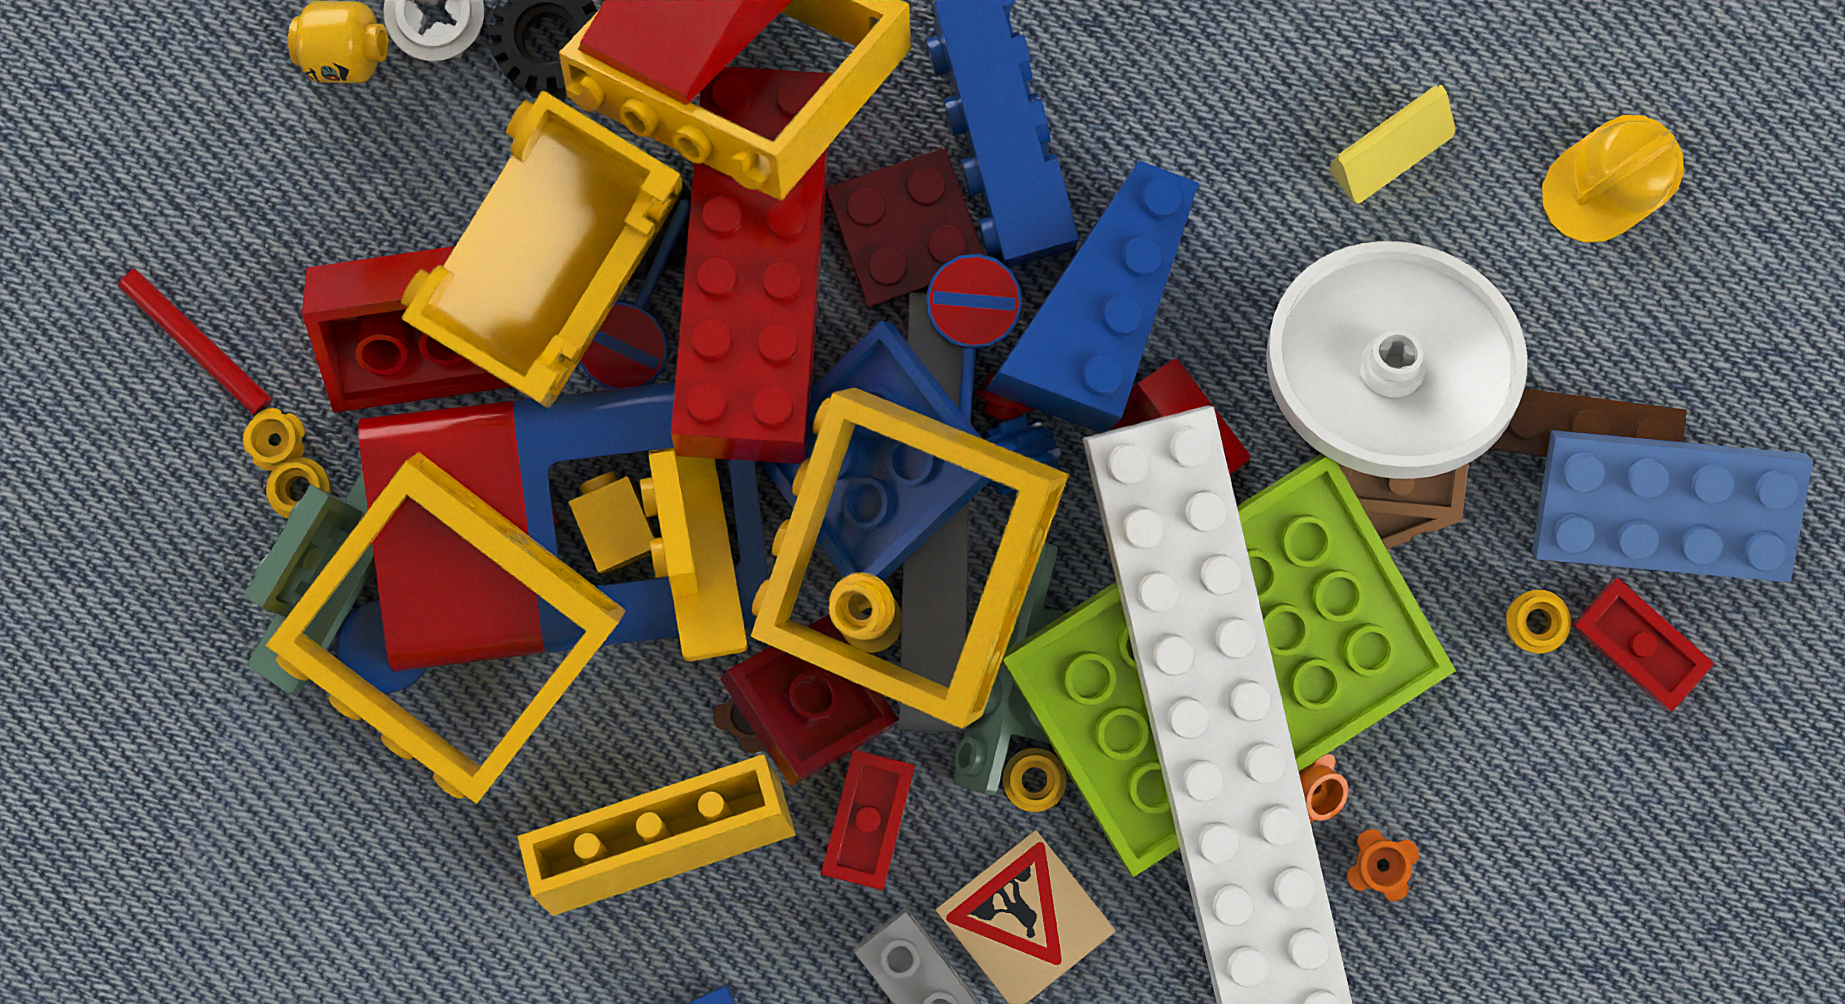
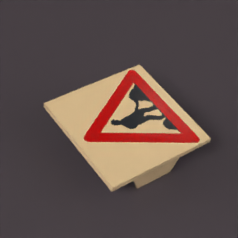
M1036 829L935 909L1009 1004H1026L1116 932Z

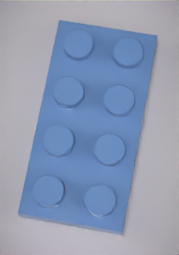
M1551 430L1532 553L1538 560L1791 583L1813 460L1806 453Z

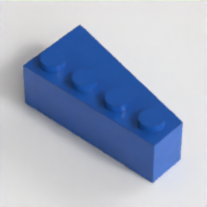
M1015 0L934 1L935 36L925 39L926 47L935 76L946 73L952 97L943 99V105L952 135L964 133L970 157L960 159L970 196L981 193L988 217L979 219L978 225L988 257L999 254L1001 263L1010 268L1076 249L1079 237L1059 162L1055 153L1049 155L1046 143L1050 142V133L1042 99H1040L1037 92L1031 94L1028 82L1033 81L1029 62L1031 58L1025 35H1021L1019 31L1013 33L1010 23L1011 5L1016 3Z
M1139 160L1122 182L985 390L1098 433L1108 432L1122 418L1199 183Z

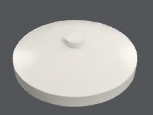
M1398 241L1368 242L1349 246L1332 252L1307 267L1287 288L1278 304L1273 317L1266 352L1267 373L1275 400L1288 422L1305 441L1317 451L1345 467L1378 477L1395 479L1423 478L1447 473L1466 465L1486 452L1500 438L1513 418L1521 400L1527 378L1528 359L1523 332L1515 313L1500 291L1476 269L1454 256L1431 247Z

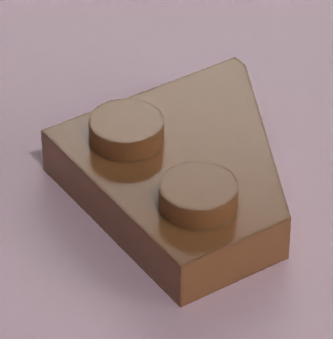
M1338 463L1386 549L1408 542L1413 536L1426 531L1434 532L1462 521L1469 463L1447 473L1414 479L1378 477L1356 471Z

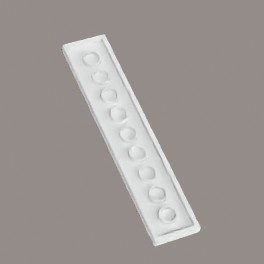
M1204 406L1082 438L1217 1004H1352L1214 407Z

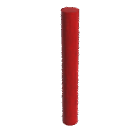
M137 269L129 271L120 280L118 287L251 414L255 416L271 404L273 398Z

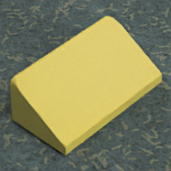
M1437 85L1433 86L1336 156L1330 164L1329 171L1353 203L1359 204L1453 137L1455 134V124L1446 90L1442 85L1439 87Z

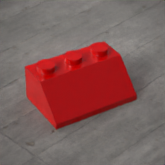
M455 246L306 268L302 316L333 413L512 387L402 319L408 307L401 304V299L414 276L421 269L431 274L438 265L444 266Z

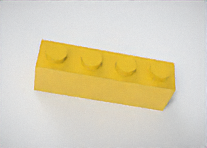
M765 754L519 835L517 838L531 895L552 916L795 836L796 833L780 778Z

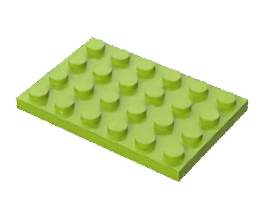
M1321 453L1237 506L1298 772L1456 672L1337 462ZM1117 582L1006 650L1002 664L1125 869L1132 877H1135L1179 849L1180 846Z

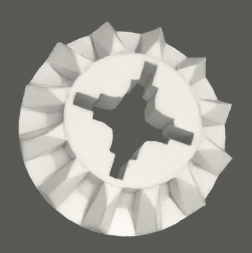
M385 0L384 2L385 25L395 44L408 56L434 64L453 57L461 58L463 52L473 42L480 40V30L484 17L487 15L483 0H447L445 9L456 23L455 26L449 23L445 25L441 22H436L432 25L431 29L427 28L425 31L424 26L427 18L420 11V8L413 3L415 0ZM440 0L417 1H419L422 4L428 3L430 5L435 6L437 3H439Z

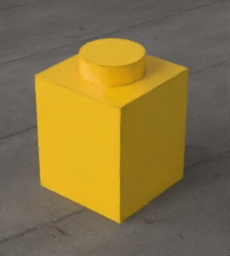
M613 471L588 480L579 486L582 496L568 502L598 573L606 575L652 555L649 539L659 537L651 518H646L643 499L633 479L627 476L618 480Z

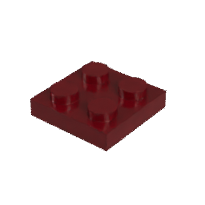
M946 147L826 188L868 310L907 297L910 292L927 290L932 277L941 266L958 256L970 254L984 255Z
M830 615L807 626L848 644L842 633L833 624ZM773 646L728 669L720 679L790 787L890 730L899 721L881 693Z

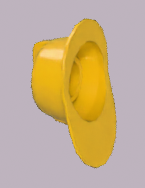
M1622 115L1604 123L1564 151L1549 167L1542 184V205L1550 223L1564 236L1583 243L1605 242L1623 234L1663 206L1678 191L1684 174L1683 153L1675 136L1660 122L1646 116Z

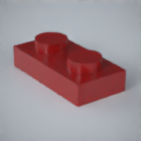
M1619 578L1611 579L1571 624V627L1665 711L1673 712L1715 664Z
M858 749L852 751L821 875L879 890L884 889L915 764Z

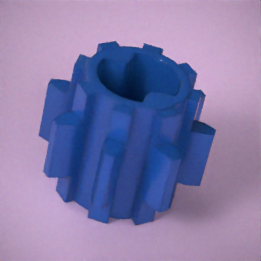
M1021 415L1000 423L998 427L985 432L986 441L1057 470L1061 468L1058 461L1062 455L1060 447H1057L1053 438L1055 434L1050 428L1043 427L1041 421L1034 420L1028 423L1026 417ZM993 479L986 484L988 488L993 487L996 489L998 495L1010 493L1013 500L1017 499L1019 490Z

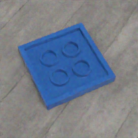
M880 321L812 387L807 459L811 458L818 435L813 434V423L819 407L825 399H831L833 392L850 388H858L981 438L900 332L889 322ZM856 424L816 541L844 578L854 573H869L884 581L992 479ZM758 461L794 509L797 496L792 494V486L801 464Z

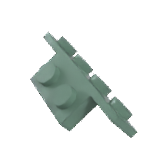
M363 471L345 500L310 484L303 498L291 510L288 523L270 553L258 565L255 578L244 594V597L259 607L276 613L275 618L249 659L248 665L255 672L285 692L293 695L300 694L307 681L299 680L282 669L276 661L277 654L265 645L368 512ZM372 543L303 632L325 650L328 648L375 569Z
M1044 542L1006 650L1064 615L1043 609L1058 548L1055 545ZM1002 662L982 717L966 726L964 738L957 747L955 754L956 770L953 778L955 785L991 796L997 793L1011 734L1050 743Z

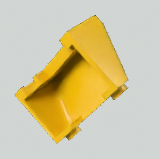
M542 90L534 104L524 100L510 120L506 134L514 139L510 148L512 155L444 266L438 265L431 274L421 269L408 285L401 299V304L408 307L402 317L405 322L546 408H549L565 387L680 197L683 186L680 173Z

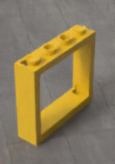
M792 0L781 11L783 14L856 46V48L774 142L691 103L685 105L581 52L580 41L597 13L559 52L567 98L584 110L596 111L625 125L632 133L640 137H650L677 150L691 162L704 163L733 177L745 188L751 190L758 189L782 201L911 50L909 3L902 0Z
M858 388L833 392L831 399L827 398L823 401L815 416L813 434L818 435L811 458L806 459L796 473L792 494L797 496L791 518L786 519L781 524L774 538L772 554L777 556L770 579H766L761 584L754 598L752 614L757 616L750 637L963 729L983 715L1069 474ZM856 424L1019 490L949 688L790 620Z
M418 452L403 464L265 646L277 654V663L288 674L302 681L310 679L330 694L328 697L329 702L340 713L357 721L362 718L382 733V742L393 753L407 760H411L414 757L433 771L434 781L445 792L459 799H463L466 796L477 804L613 631L626 610ZM407 496L414 499L586 631L481 766L303 633Z

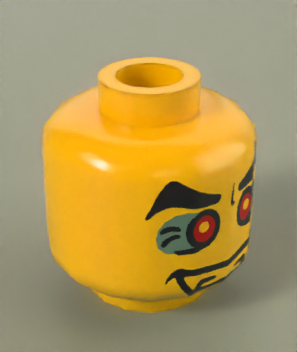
M315 0L311 1L302 10L300 16H295L292 19L288 32V48L292 62L296 66H301L303 73L313 82L365 83L374 74L378 62L386 60L389 39L384 24L377 23L373 11L366 3Z

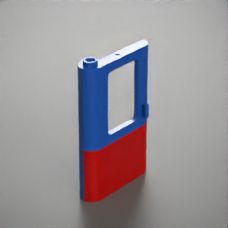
M675 382L559 395L549 408L533 399H523L362 418L359 420L358 435L367 509L371 508L403 464L420 452L559 558L548 476L550 466L558 461L674 448L671 427ZM728 459L740 560L734 566L745 629L753 628L757 616L752 614L753 601L761 584L769 578L755 462ZM410 496L406 497L372 542L385 644L389 665L393 672L572 650L586 632ZM669 576L594 585L626 610L619 623L601 646L679 637Z

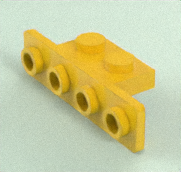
M675 448L650 450L648 456L652 477L640 479V487L646 518L659 516L662 537L649 539L656 578L669 576L683 658L690 662L744 652L747 649V640L715 459L679 457L676 455Z

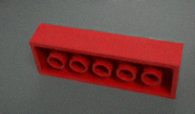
M725 67L701 90L699 107L774 142L830 78L831 73ZM829 146L782 201L758 189L751 190L745 188L733 177L704 163H694L671 437L676 455L679 457L802 464L807 459Z

